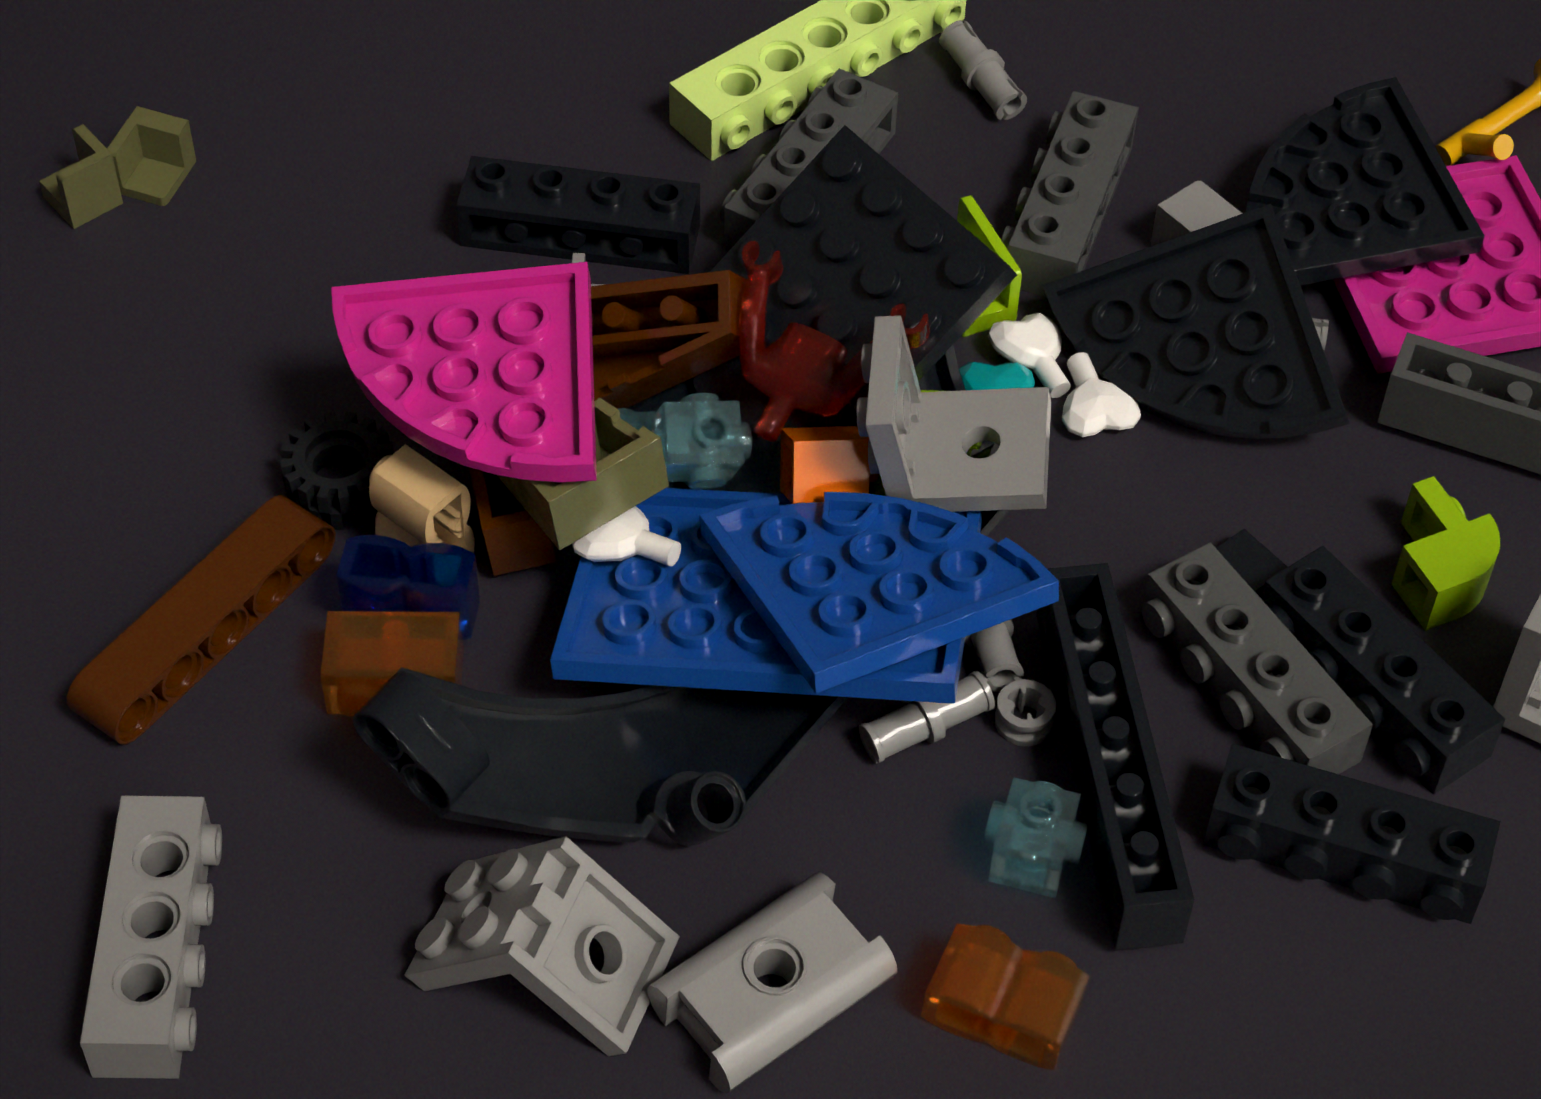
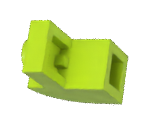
M1432 476L1412 484L1401 524L1414 542L1403 545L1391 583L1425 631L1468 614L1480 603L1500 550V533L1492 515L1489 513L1468 521L1459 501L1449 496L1437 479Z

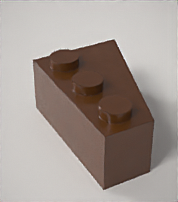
M731 270L591 286L594 401L600 397L617 408L619 412L760 346L758 285Z

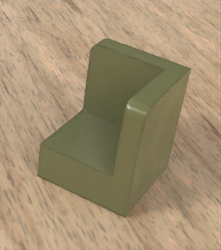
M136 106L107 148L113 155L121 195L159 206H165L170 202L197 162L189 120Z
M84 124L72 129L79 161L39 181L44 199L73 229L123 204L113 155Z

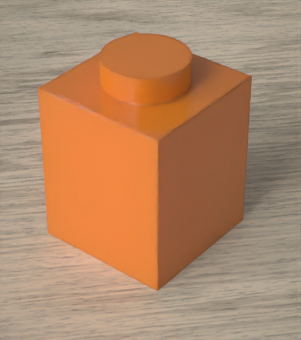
M857 426L781 428L780 491L792 504L824 502V492L869 494L870 483H876L879 474H871L869 469V437H860Z

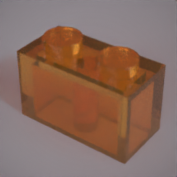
M327 611L320 675L327 714H344L353 717L401 667L461 685L464 646L460 612Z

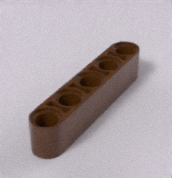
M283 495L273 496L79 672L67 694V705L70 710L120 744H128L136 740L321 567L330 555L335 543L336 532L334 527Z

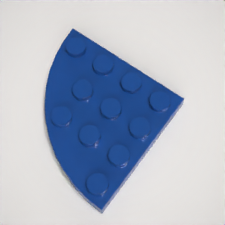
M824 492V502L779 505L778 496H771L735 503L699 514L701 535L816 694L1059 601V581L1039 560L1007 537L997 542L968 528L967 517L921 502L868 493Z

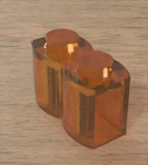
M956 924L926 990L921 1016L951 1034L972 1041L988 1043L1007 1056L1039 1068L1054 1070L1083 1002L1090 976L1077 968V965L1070 958L1054 951H1043L1040 953L1022 950L1011 942V939L1004 932L989 925L971 926Z

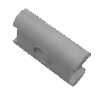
M821 872L814 873L650 984L647 988L651 1005L664 1026L678 1019L711 1059L709 1080L723 1093H729L897 974V964L887 943L881 935L868 943L834 904L833 896L836 884ZM767 974H774L785 979L788 984L782 987H769L761 983L757 978Z

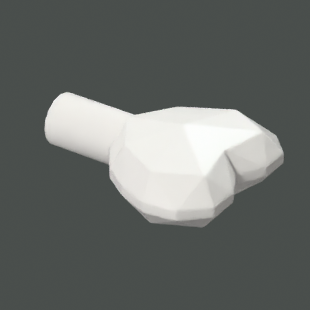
M1041 313L1026 315L1021 321L1004 320L993 323L988 337L999 355L1011 363H1021L1029 370L1034 371L1043 387L1049 388L1051 398L1061 397L1068 392L1071 384L1055 361L1061 352V333L1059 327L1051 318Z
M1079 352L1072 355L1067 361V366L1076 388L1067 396L1063 406L1062 422L1067 430L1078 436L1087 437L1096 435L1102 430L1134 428L1141 418L1139 404L1113 383L1099 380L1087 353Z
M637 506L572 543L574 553L593 562L622 561L635 555H640L671 567L676 564L681 553V544L678 541L649 531L648 519Z

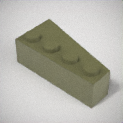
M600 397L594 401L597 481L550 482L497 475L559 551L669 486L661 437L644 426L638 430L622 420L619 410Z

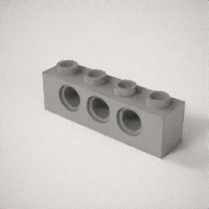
M121 796L80 1045L92 1078L179 1079L183 1051H193L197 1017L195 1008L189 1007L192 987L201 988L203 985L206 963L204 945L198 944L200 926L211 925L214 911L213 886L211 883H207L209 865L218 866L220 864L222 854L221 825L211 824L204 797ZM165 871H175L174 873L165 877H156L158 874ZM156 931H167L164 935L157 938H145ZM159 992L151 1000L144 1002L135 1001L145 993Z

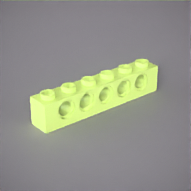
M820 0L669 83L670 125L710 161H713L733 149L742 147L750 139L775 125L786 122L791 116L806 109L809 98L815 88L818 86L824 87L839 68L859 77L868 76L878 67L903 53L911 52L919 44L943 32L950 24L964 20L966 0Z

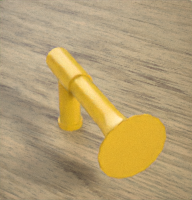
M1541 58L1534 65L1533 74L1535 80L1528 88L1483 118L1474 120L1435 146L1446 166L1455 164L1468 154L1490 156L1499 160H1505L1512 154L1514 145L1511 137L1506 134H1496L1526 114L1541 107Z

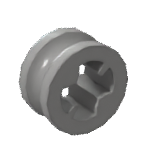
M1026 679L1010 682L1003 687L997 697V709L995 711V727L999 735L1007 742L1017 746L1030 747L1040 744L1047 739L1053 729L1056 712V700L1052 691L1042 683ZM1024 706L1035 709L1037 711L1036 718L1033 719L1031 713L1027 714V719L1014 716L1015 707H1018L1021 713Z

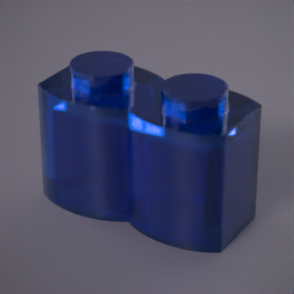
M362 535L346 540L336 574L343 619L346 624L357 630L374 634H393L408 630L418 637L437 642H458L472 637L480 605L475 554L462 547L444 543H426L410 547L400 540L380 535Z

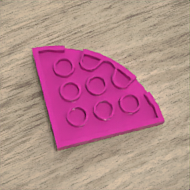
M587 262L331 287L332 312L343 354L354 379L366 398L381 415L408 438L435 454L461 465L494 475L550 482L597 481L591 278Z

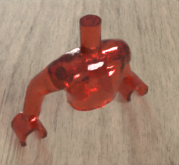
M749 241L742 250V260L748 279L742 298L739 320L741 371L747 382L770 397L768 404L754 427V432L765 440L776 442L793 409L830 417L837 414L855 397L865 384L862 374V349L841 371L843 362L848 354L845 346L826 334L794 322L789 323L779 338L770 343L766 348L765 315L769 285L779 279L783 271V264L779 250L774 252L772 259L768 263L763 265L754 264L758 259L760 247L757 241ZM897 304L892 308L890 316L901 315L904 322L906 305ZM927 313L922 316L921 322L916 327L904 328L910 349L918 348L929 338L930 326Z

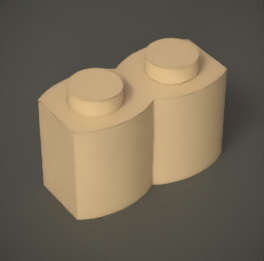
M406 444L393 455L383 457L374 466L369 478L370 501L372 506L378 511L375 517V538L377 544L386 553L440 590L467 567L473 557L475 547L474 533L471 527L466 524L471 507L470 493L464 484Z

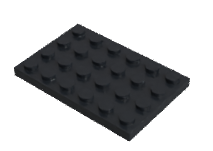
M844 125L710 271L731 270L758 285L760 346L620 411V417L638 430L644 426L661 437L665 464L690 489L783 494L780 491L781 428L857 426L858 398L868 397L869 383L864 382L862 374L863 344L873 343L875 317L901 315L919 382L1017 274L1005 261Z

